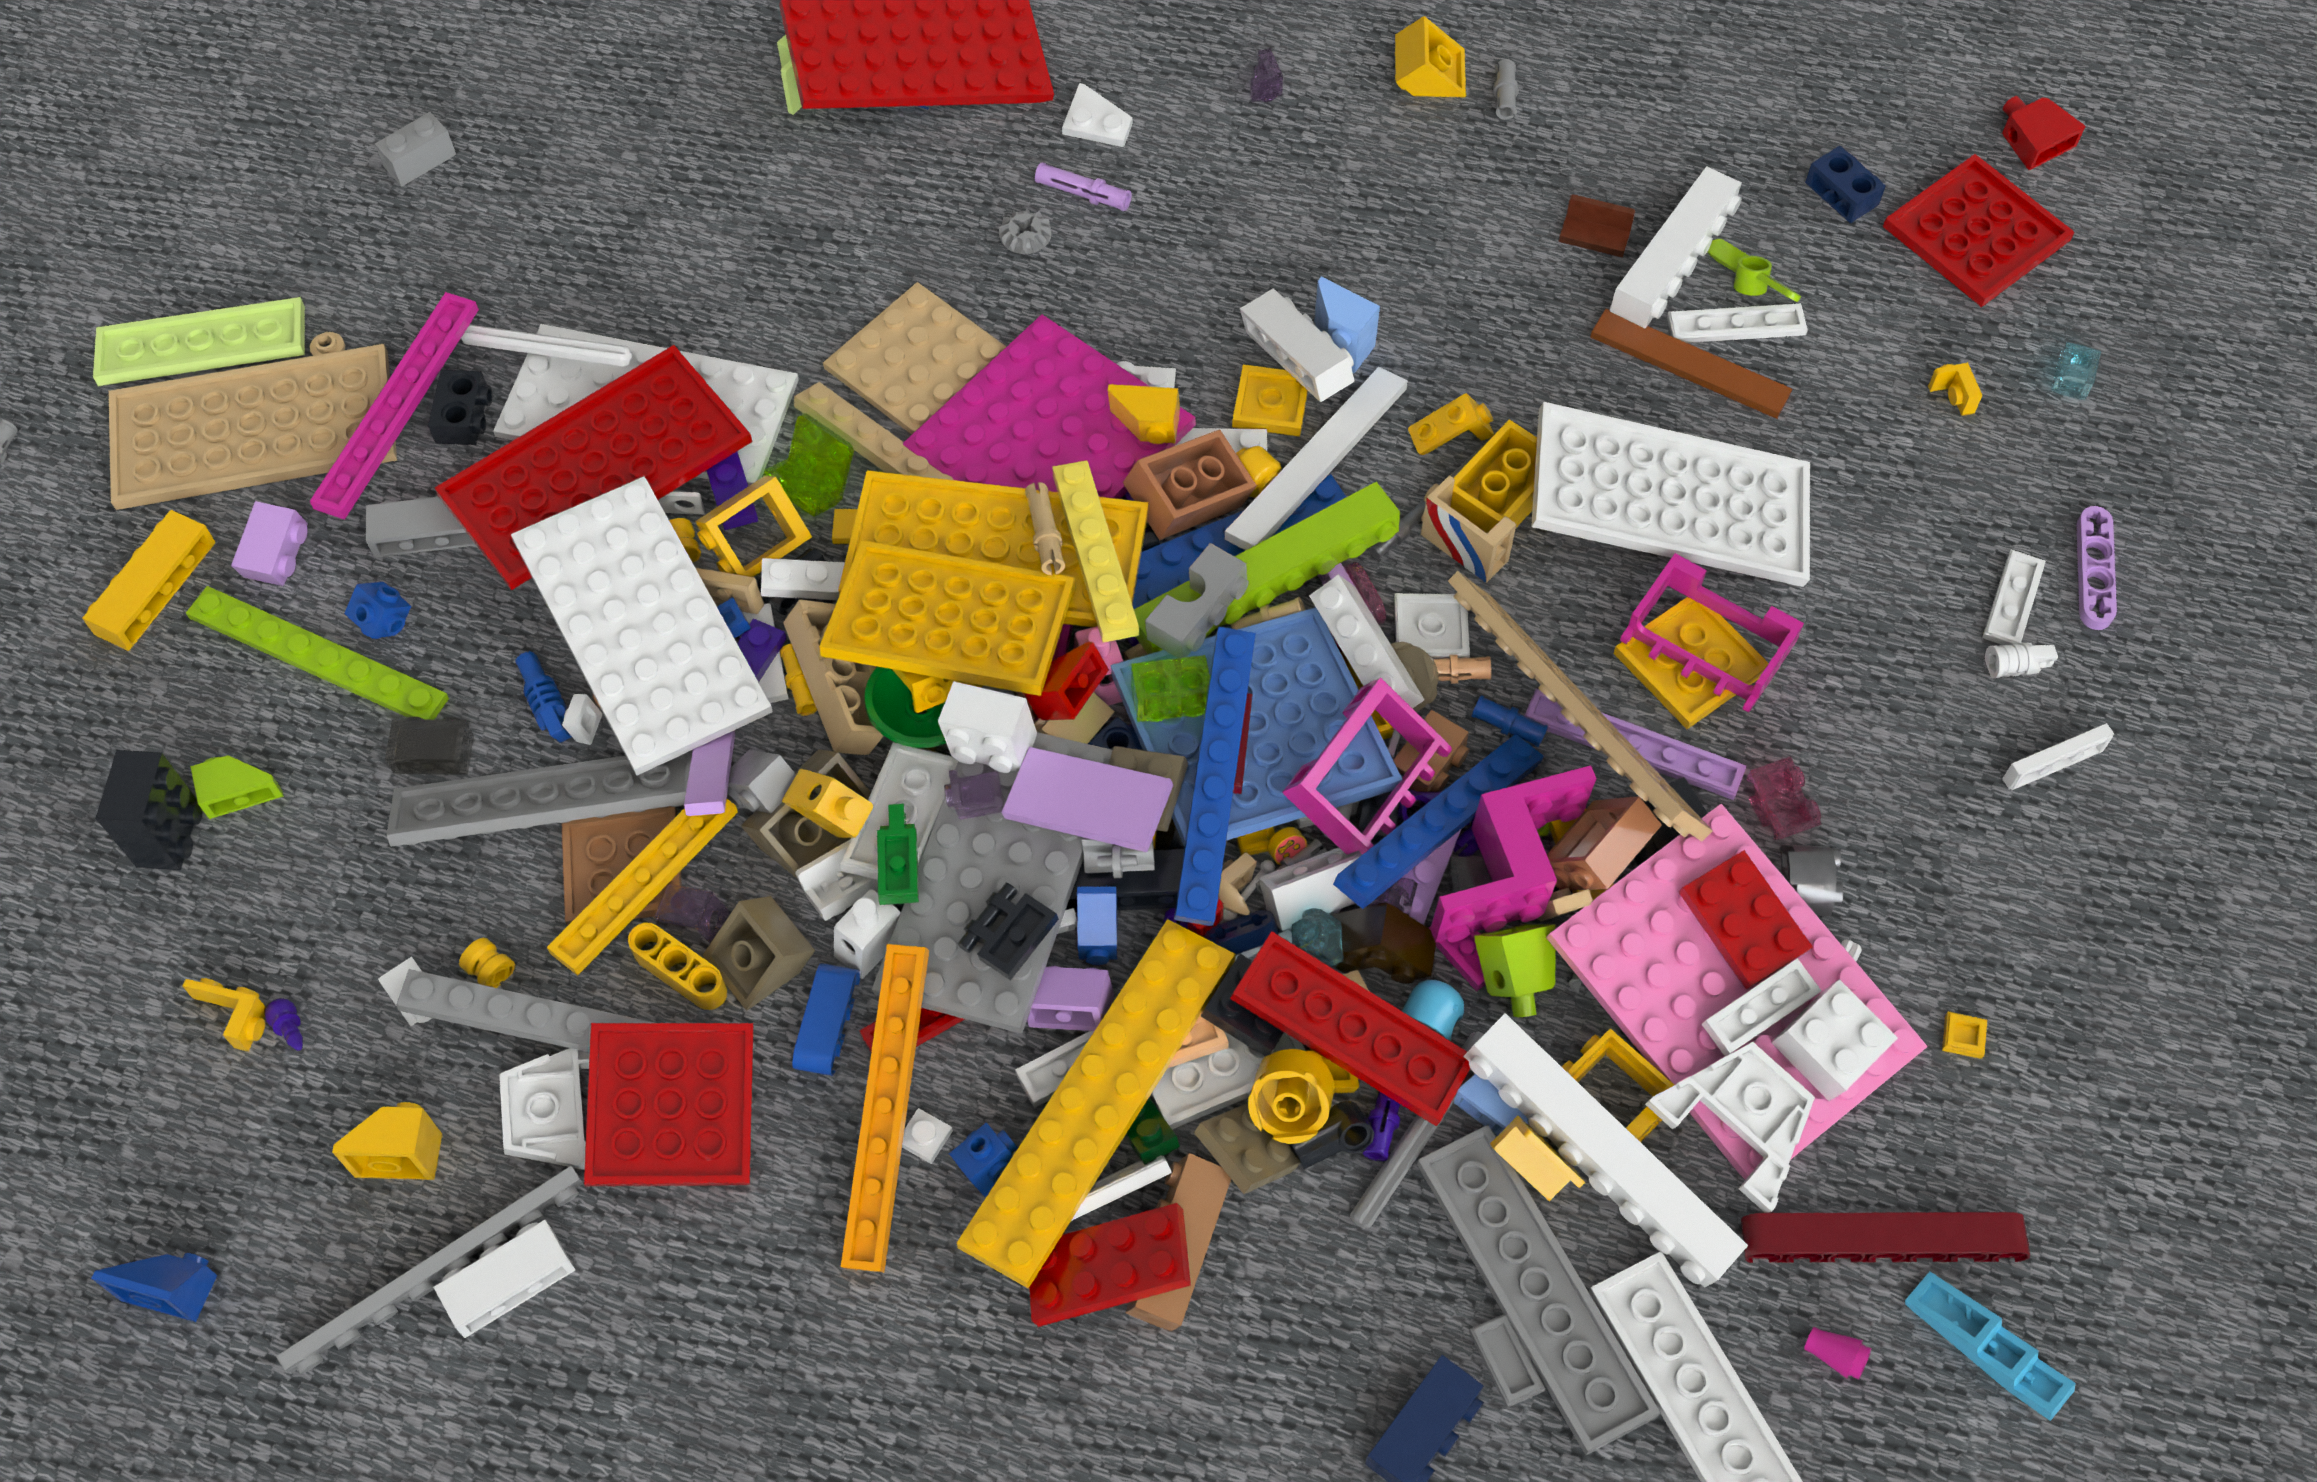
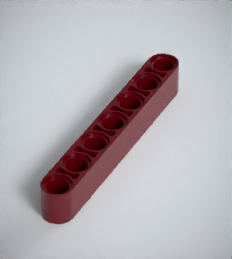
M2016 1212L1754 1213L1741 1218L1743 1241L1748 1245L1744 1250L1745 1261L1753 1263V1259H1768L1769 1263H1794V1259L1809 1258L1810 1262H1835V1258H1850L1851 1262H1876V1258H1891L1892 1262H1917V1258H1932L1933 1262H1958V1258H1973L1974 1262H1999V1258H2014L2015 1262H2021L2029 1259L2031 1256L2024 1215Z

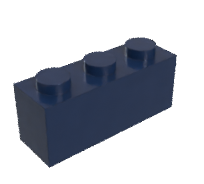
M1441 1355L1369 1453L1365 1465L1387 1482H1428L1435 1472L1429 1465L1438 1453L1444 1457L1448 1455L1460 1437L1454 1430L1462 1419L1470 1423L1484 1404L1478 1398L1484 1385L1444 1355Z

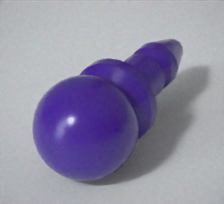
M284 998L271 1001L264 1013L266 1022L272 1027L275 1034L284 1036L290 1047L300 1051L303 1048V1037L298 1029L301 1020L297 1015L296 1006L293 1002Z

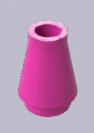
M1813 1327L1804 1350L1814 1354L1846 1379L1850 1375L1859 1380L1872 1348L1863 1345V1340Z

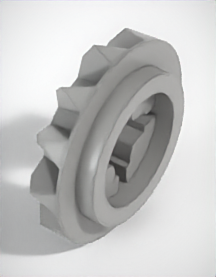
M1028 208L1024 213H1018L1013 210L1011 217H1003L1002 225L999 227L1001 243L1008 250L1018 254H1031L1040 251L1049 243L1052 235L1049 219L1043 218L1040 211L1031 213ZM1031 225V232H1019V228L1025 229Z

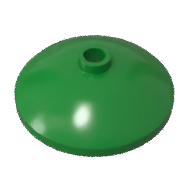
M877 667L867 681L864 700L866 713L873 726L886 738L908 747L929 748L946 744L938 723L945 702L922 711L925 714H916L912 693L892 669Z

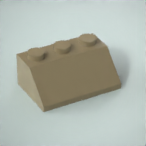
M818 749L799 768L832 777L865 799H869L871 792L839 752ZM815 788L811 792L810 800L815 799L819 795L816 794ZM783 802L771 814L755 811L741 825L763 852L796 878L795 873L798 869L851 839L834 836Z

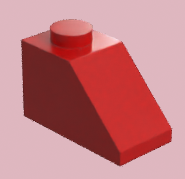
M1086 642L1051 662L1041 696L1023 694L1038 719L1074 720L1109 669L1093 642Z

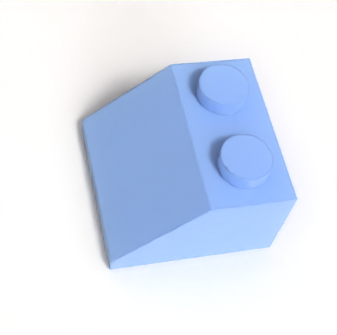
M1321 276L1317 284L1315 326L1321 332L1323 330L1331 336L1334 344L1340 349L1345 348L1350 353L1354 362L1351 368L1352 372L1355 373L1375 347L1380 306Z

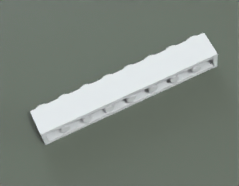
M1506 1013L1464 1055L1469 1061L1471 1070L1478 1077L1484 1080L1488 1079L1499 1090V1096L1507 1105L1512 1108H1518L1529 1119V1125L1537 1134L1542 1137H1548L1559 1148V1154L1567 1163L1572 1166H1578L1589 1177L1591 1186L1597 1192L1605 1196L1608 1195L1619 1206L1620 1213L1627 1221L1634 1225H1639L1650 1236V1241L1657 1250L1662 1251L1663 1254H1669L1681 1266V1272L1688 1280L1695 1284H1701L1703 1287L1709 1286L1719 1280L1747 1248L1748 1245Z

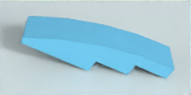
M1929 1271L1905 1300L1906 1306L1990 1377L2049 1421L2053 1419L2075 1391L2076 1383L2038 1359L2039 1351L2003 1328L2001 1317Z

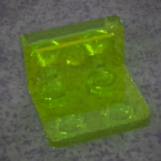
M804 413L797 417L788 459L765 469L763 476L776 477L790 501L815 517L836 506L842 500L854 448L848 441Z

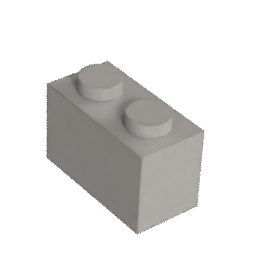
M431 112L375 143L384 168L401 187L456 155L448 130Z
M748 750L731 767L727 799L734 803L738 809L742 807L752 812L760 811L771 814L782 803V799L796 774L780 755Z

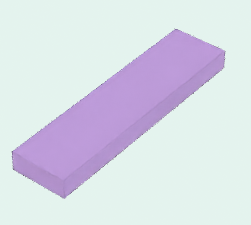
M735 730L693 749L684 801L686 816L725 813Z

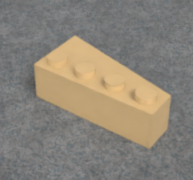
M798 600L783 624L833 751L869 755L883 738V735L869 720L864 702L866 684L876 666L821 657L819 646L836 604Z

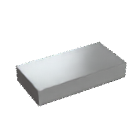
M1500 1315L1469 1330L1506 1408L1545 1391V1387L1507 1315Z

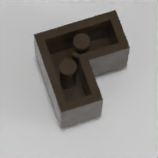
M1389 902L1367 906L1364 909L1359 908L1330 915L1322 957L1336 965V968L1343 973L1376 967L1389 974L1392 980L1398 983L1410 984L1416 979L1431 977L1437 942H1435L1429 928Z

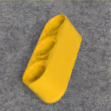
M641 923L631 930L628 935V944L635 960L640 966L699 1008L713 1010L724 1003L727 998V988L720 971L714 965L653 923ZM656 942L652 949L641 950L646 943ZM686 963L685 967L681 970L670 971L671 967L675 964ZM706 984H716L714 989L709 992H699L701 987Z

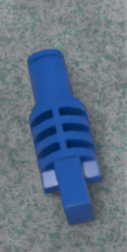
M528 651L520 654L515 659V662L525 682L523 693L540 730L544 731L547 729L550 736L556 739L557 742H564L572 736L562 726L567 707L554 679L545 674L534 652Z

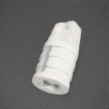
M2032 643L1989 646L1985 653V662L1993 679L2037 674L2041 671V668L2052 667L2054 661L2058 658L2054 645H2032Z

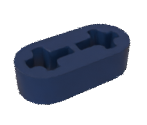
M1259 910L1212 927L1206 932L1204 938L1237 955L1262 946L1271 931L1278 935L1279 929L1271 911Z

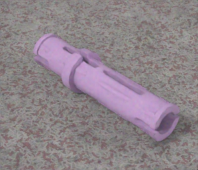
M1043 162L1036 169V183L1087 198L1092 204L1098 205V203L1118 208L1121 211H1126L1131 202V191L1108 185L1104 179L1097 178L1093 180Z

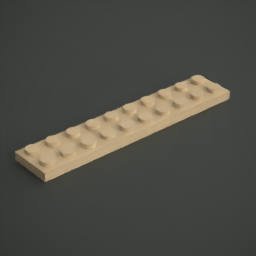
M1459 571L1448 580L1457 591L1453 597L1466 610L1469 611L1471 609L1476 615L1475 621L1488 633L1492 632L1497 637L1495 642L1509 656L1513 655L1519 661L1517 666L1529 678H1535L1541 684L1538 687L1539 690L1553 703L1557 702L1563 708L1560 712L1574 726H1579L1585 732L1583 737L1596 750H1602L1608 756L1606 759L1607 763L1621 776L1625 775L1632 782L1629 785L1631 789L1645 802L1648 800L1655 807L1653 812L1668 827L1673 826L1683 837L1691 834L1700 841H1703L1713 831L1490 594Z

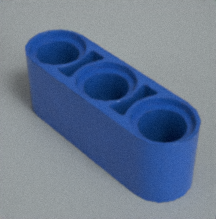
M825 963L819 964L794 1048L793 1069L828 1076L835 1074V1070H832L835 1056H840L845 1034H842L845 1020H850L855 1002L852 994L855 985L860 983V970Z

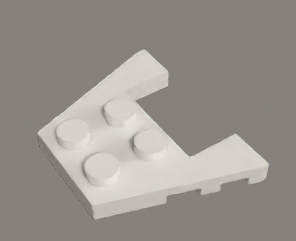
M1751 1042L1669 1089L1653 1096L1645 1105L1672 1129L1681 1123L1699 1101L1706 1105L1763 1157V1160L1738 1189L1764 1213H1770L1777 1205L1779 1199L1777 1196L1781 1184L1787 1177L1790 1159L1795 1145L1799 1143L1815 1097L1754 1042Z
M569 1048L552 1056L546 1054L499 1074L505 1155L567 1167L572 1166L573 1168L585 1170L586 1141L584 1139L580 1070L589 1069L590 1052Z

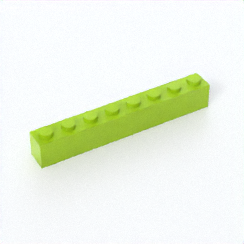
M1374 482L1234 556L1246 563L1248 587L1240 599L1232 601L1227 607L1224 619L1217 626L1213 624L1206 633V637L1216 630L1218 626L1233 624L1247 612L1270 604L1275 597L1287 591L1297 590L1305 581L1319 574L1324 575L1330 572L1337 564L1348 558L1353 559L1360 556L1367 548L1378 542L1390 540L1399 532V509L1380 485ZM1190 580L1134 609L1139 625V636L1135 637L1147 654L1159 652L1163 649L1147 640L1145 620L1167 594L1181 602H1192L1200 598L1202 595L1190 588Z

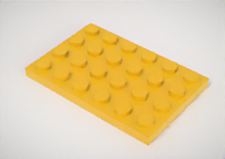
M861 540L820 643V656L1041 696L1075 588V577L1055 575L1054 573L1047 575L1042 571Z

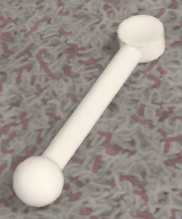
M1264 860L1261 863V870L1241 894L1244 901L1255 890L1256 883L1259 881L1258 877L1272 873L1275 870V865L1271 860ZM1226 909L1223 910V919L1225 921L1236 919V913Z

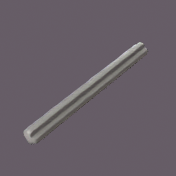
M1479 1031L1471 1033L1462 1049L1468 1052L1484 1034ZM1470 1068V1070L1468 1071V1073H1467L1465 1079L1463 1080L1461 1086H1462L1465 1082H1467V1081L1470 1079V1077L1472 1076L1473 1071L1471 1070V1068ZM1456 1095L1454 1096V1098H1453L1451 1104L1449 1105V1107H1448L1446 1113L1448 1112V1110L1450 1109V1107H1451L1452 1104L1454 1103ZM1416 1115L1389 1155L1387 1161H1385L1351 1212L1350 1219L1357 1226L1368 1229L1373 1225L1438 1125L1435 1126Z

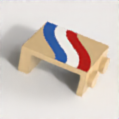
M1449 475L1440 485L1434 484L1424 497L1426 504L1421 517L1423 522L1421 535L1487 583L1509 561L1517 524L1505 516L1488 533H1485L1450 507L1455 479Z

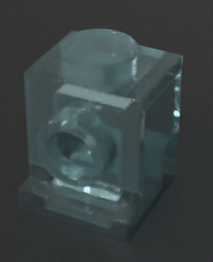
M2066 342L2058 358L2051 392L2085 401L2095 382L2101 351Z
M1307 909L1302 913V919L1292 924V944L1332 967L1343 961L1341 921L1322 909Z

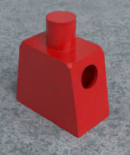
M2014 96L2005 103L2002 109L2009 116L2002 134L2028 170L2076 147L2086 127L2060 106L2045 97L2026 105L2018 96Z

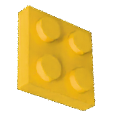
M1243 364L1232 419V428L1267 429L1269 433L1300 437L1308 390L1286 370Z

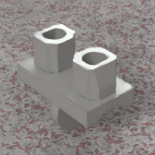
M1082 837L1085 873L1113 872L1114 878H1122L1125 871L1155 870L1153 839L1148 852H1143Z

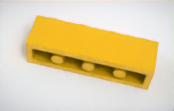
M170 510L163 520L156 524L150 536L141 547L134 551L131 559L112 578L109 586L89 606L87 613L82 617L92 633L129 651L216 543L207 527Z

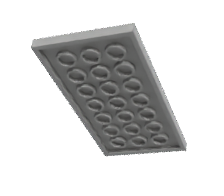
M1037 732L1033 748L1103 764H1109L1113 751ZM958 761L918 866L919 902L904 903L889 944L926 947L929 950L921 1008L1022 1034L1084 859L1082 837L1005 819L1002 810L1018 772L1002 773L986 764L977 762L965 764ZM1006 882L1018 891L1012 899V903L1016 905L1026 893L1056 912L1059 918L1011 981L979 960L977 953L984 946L983 943L978 942L970 953L961 949L957 944L966 933L964 930L971 919L976 920L987 907L986 900L993 892L998 893ZM1000 915L989 929L995 932L1006 917ZM885 955L872 987V991L876 996H880Z

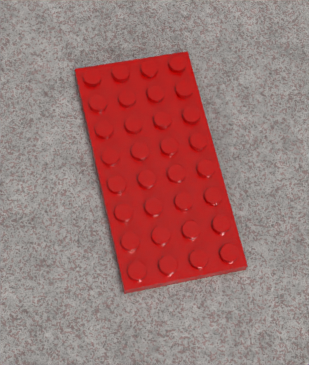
M780 0V12L802 109L1041 103L1053 100L1054 91L1029 0Z
M672 345L436 486L434 489L438 497L508 587L513 590L531 579L532 576L513 542L512 533L644 476L657 500L753 441L751 433L676 346Z

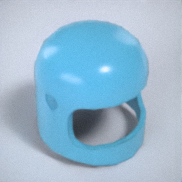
M1425 980L1413 988L1402 1012L1430 1026L1451 1041L1456 1022L1462 1019L1464 1014V1001L1459 992L1449 984L1437 980Z

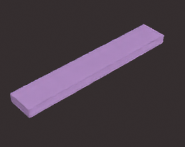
M1535 689L1524 716L1541 724L1548 725V732L1594 748L1583 737L1585 732L1579 726H1574L1560 712L1563 708L1557 702L1553 703L1539 689ZM1602 713L1657 772L1675 779L1685 777L1688 784L1734 800L1746 765Z

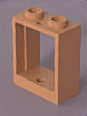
M1639 796L1594 800L1547 854L1557 878L1555 886L1561 890L1569 888L1570 891L1608 889L1662 824Z

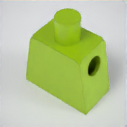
M1524 924L1474 936L1487 992L1491 996L1511 997L1513 1017L1536 1015L1534 993L1553 989L1555 985L1556 949L1546 938L1556 929L1555 924Z

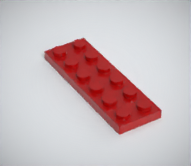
M1273 931L1269 934L1230 998L1435 1126L1441 1122L1470 1070L1469 1061L1464 1057L1467 1053L1466 1050Z

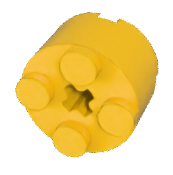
M1284 1049L1265 1056L1257 1069L1248 1100V1110L1254 1125L1260 1131L1264 1129L1273 1135L1272 1139L1281 1143L1297 1144L1312 1139L1317 1135L1329 1117L1334 1095L1333 1076L1327 1065L1323 1062L1321 1055L1312 1050Z

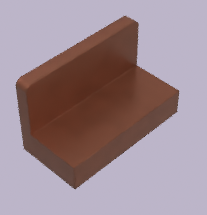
M1572 194L1559 242L1623 258L1636 211L1632 208Z

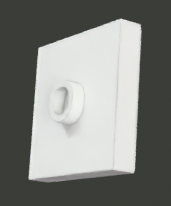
M1395 593V642H1407L1413 646L1420 647L1432 659L1450 658V655H1457L1458 658H1470L1468 610L1453 597L1455 594Z

